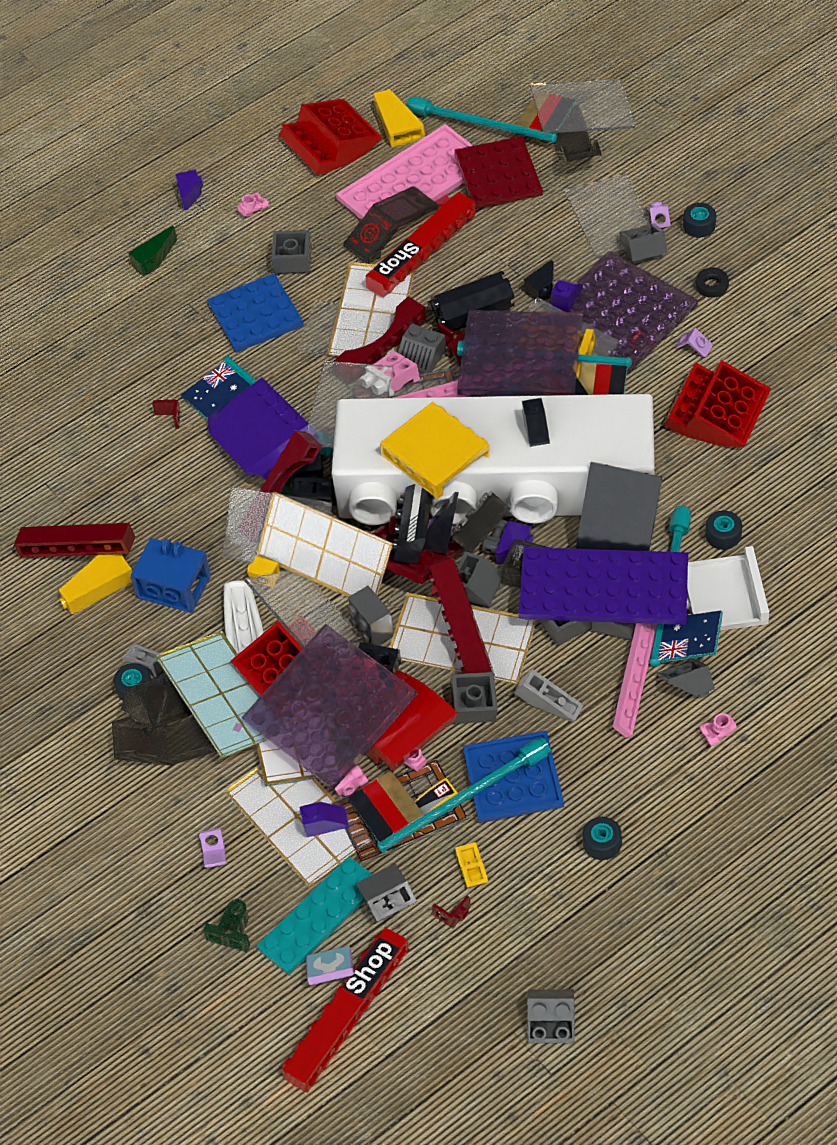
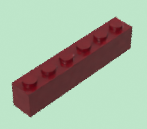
M130 523L33 526L20 528L14 546L21 558L129 554L136 536Z
M453 558L429 566L431 570L429 574L430 581L433 586L436 585L438 592H435L436 599L439 604L442 603L444 608L441 611L445 623L449 622L451 628L448 630L451 641H455L457 648L454 649L458 660H462L463 667H461L462 674L494 672L456 562Z

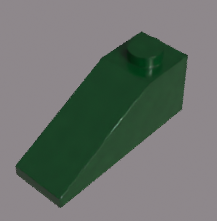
M171 226L128 252L131 265L143 277L159 268L177 242L175 227Z

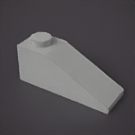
M533 669L521 678L513 692L528 704L571 722L576 720L583 707L582 703Z

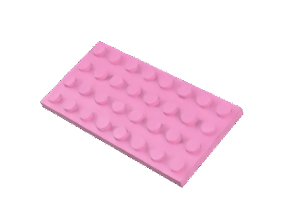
M444 124L336 194L337 200L366 224H370L368 226L371 228L375 225L378 226L379 235L384 236L431 205L434 201L464 183L454 155V149L473 145ZM387 221L391 225L386 227L383 223Z

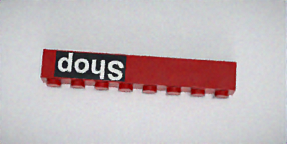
M457 192L366 274V288L383 298L388 293H391L400 282H403L412 271H415L423 261H426L435 250H438L446 240H449L457 230H460L469 219L475 216V201Z
M384 927L381 933L375 935L372 946L369 950H365L362 953L356 968L353 967L354 975L348 976L343 986L340 985L337 988L331 1003H327L324 1006L318 1021H314L311 1024L308 1035L305 1039H301L298 1042L292 1057H288L285 1060L282 1072L286 1081L306 1093L309 1092L409 951L408 939Z

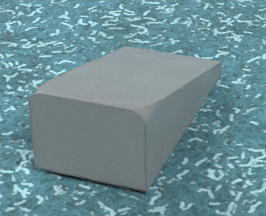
M134 643L121 657L129 664L138 663L145 666L153 677H157L163 671V668L156 659V657L163 654Z

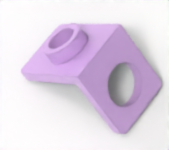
M662 201L652 202L650 206H646V209L650 211L652 224H656L659 228L670 226L668 205L662 203ZM659 213L665 215V221L662 224H658L655 221V217Z
M694 328L684 333L675 347L678 349L689 344L700 356L705 358L713 344L698 329Z
M221 829L201 831L199 835L205 868L226 864ZM209 835H215L218 838V842L214 845L207 844L205 840Z

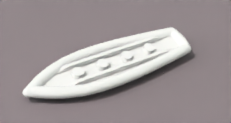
M243 580L224 584L226 640L236 655L264 633L250 582Z

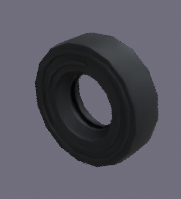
M716 267L705 268L696 276V289L703 296L719 297L726 293L729 287V277L722 269ZM708 279H716L719 281V284L716 286H709L705 283V281Z

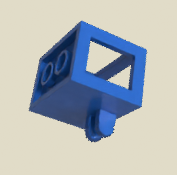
M154 538L149 539L131 573L138 599L193 613L211 577L206 552L185 547L181 542L173 544L169 539L162 541ZM195 579H199L192 593L191 586L193 585Z

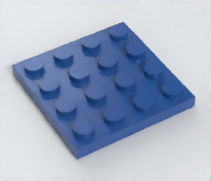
M275 273L207 299L208 305L235 353L304 326L302 318Z
M547 730L464 745L463 752L471 786L517 758L518 754H520L519 749L536 738L540 739L543 737L550 747ZM552 751L548 753V757L532 767L522 765L475 794L473 798L479 823L564 807Z

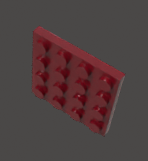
M523 136L454 149V155L470 199L475 201V209L543 196V189Z
M389 522L372 533L391 543L397 537L388 533ZM450 540L447 554L422 549L417 565L393 560L394 551H391L386 569L395 572L397 575L407 577L415 583L423 584L430 579L429 574L431 570L429 566L450 558L455 559L462 553L463 546Z

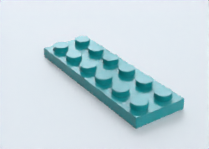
M348 856L256 945L257 950L290 976L306 960L307 955H311L365 902L356 883L373 874Z

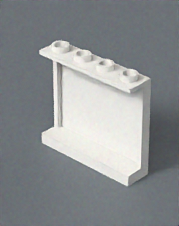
M753 546L745 547L744 555L688 562L687 610L689 609L690 611L688 615L721 610L723 617L720 631L769 623V609Z

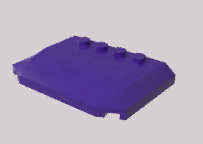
M263 377L259 378L208 417V430L211 437L248 476L254 477L257 475L264 480L268 478L271 469L275 466L281 452L286 447L290 436L295 430L308 432L316 440L320 439L311 425Z

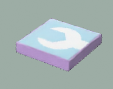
M350 946L306 956L309 985L354 975Z

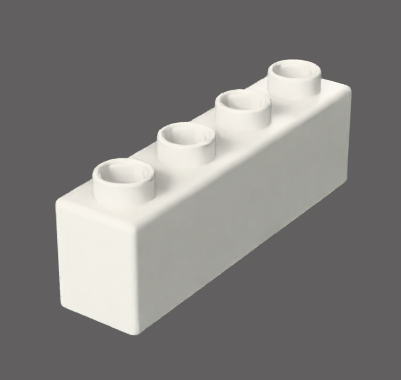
M650 394L340 399L337 401L332 478L338 514L341 518H354L356 521L366 525H382L389 522L390 517L396 516L398 509H401L398 506L400 494L404 495L406 487L416 484L414 480L381 455L380 442L432 401L438 406H442L451 416L457 417L464 426L470 427L480 438L486 439L490 446V457L486 458L482 454L443 486V495L437 499L432 495L429 517L434 516L454 492H459L453 524L465 523L473 517L514 516L526 523H542L554 516H577L582 514L590 462L608 464L655 475L653 396ZM542 397L550 444L530 447L522 416V401Z

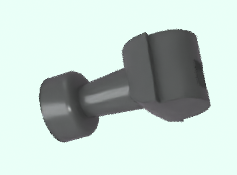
M494 520L492 525L494 532L491 536L485 537L482 548L483 552L495 554L507 524L505 520Z

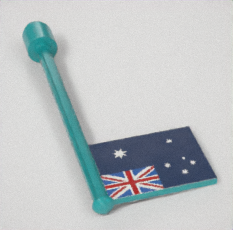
M226 356L221 365L180 395L208 420L211 414L257 380L235 363L231 356ZM316 432L320 438L317 441L323 445L319 453L325 458L333 459L334 439L326 432Z
M677 506L671 513L669 531L673 534L670 552L680 551L682 536L687 535L689 532L691 513L685 506ZM719 610L687 615L686 625L657 624L649 664L657 667L661 662L716 655L723 612Z

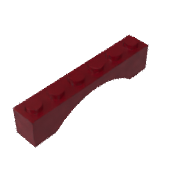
M408 296L396 306L394 320L389 329L380 338L366 346L345 350L332 361L333 374L349 385L355 380H359L362 374L366 372L365 368L372 367L378 360L384 358L393 347L398 346L411 323L418 326L424 323L426 319L425 306Z
M295 430L290 436L289 442L281 452L275 466L271 469L267 480L261 486V490L252 502L246 516L242 519L238 529L252 543H261L274 492L280 494L288 479L298 469L312 463L323 446L308 432Z

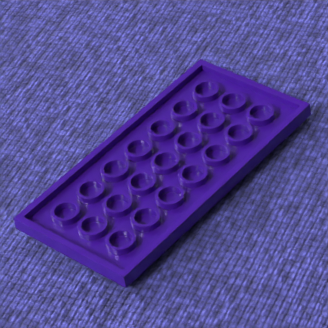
M524 547L519 619L686 625L688 552Z

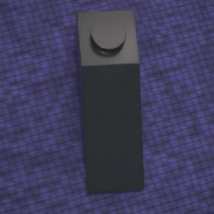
M454 492L428 522L423 550L447 554L459 492Z

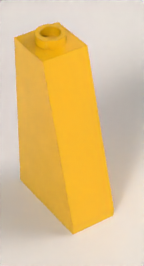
M390 89L373 93L374 106L391 147L418 141L425 137L423 123Z
M121 554L97 555L59 589L61 598H59L60 604L63 609L67 608L71 614L82 610L132 583L131 567Z

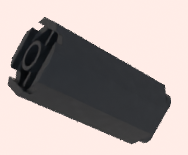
M497 271L431 296V300L428 301V307L431 312H434L436 328L438 329V325L441 323L452 330L514 307L515 303H511V300L514 299V293L508 278L504 279L502 277L505 273Z

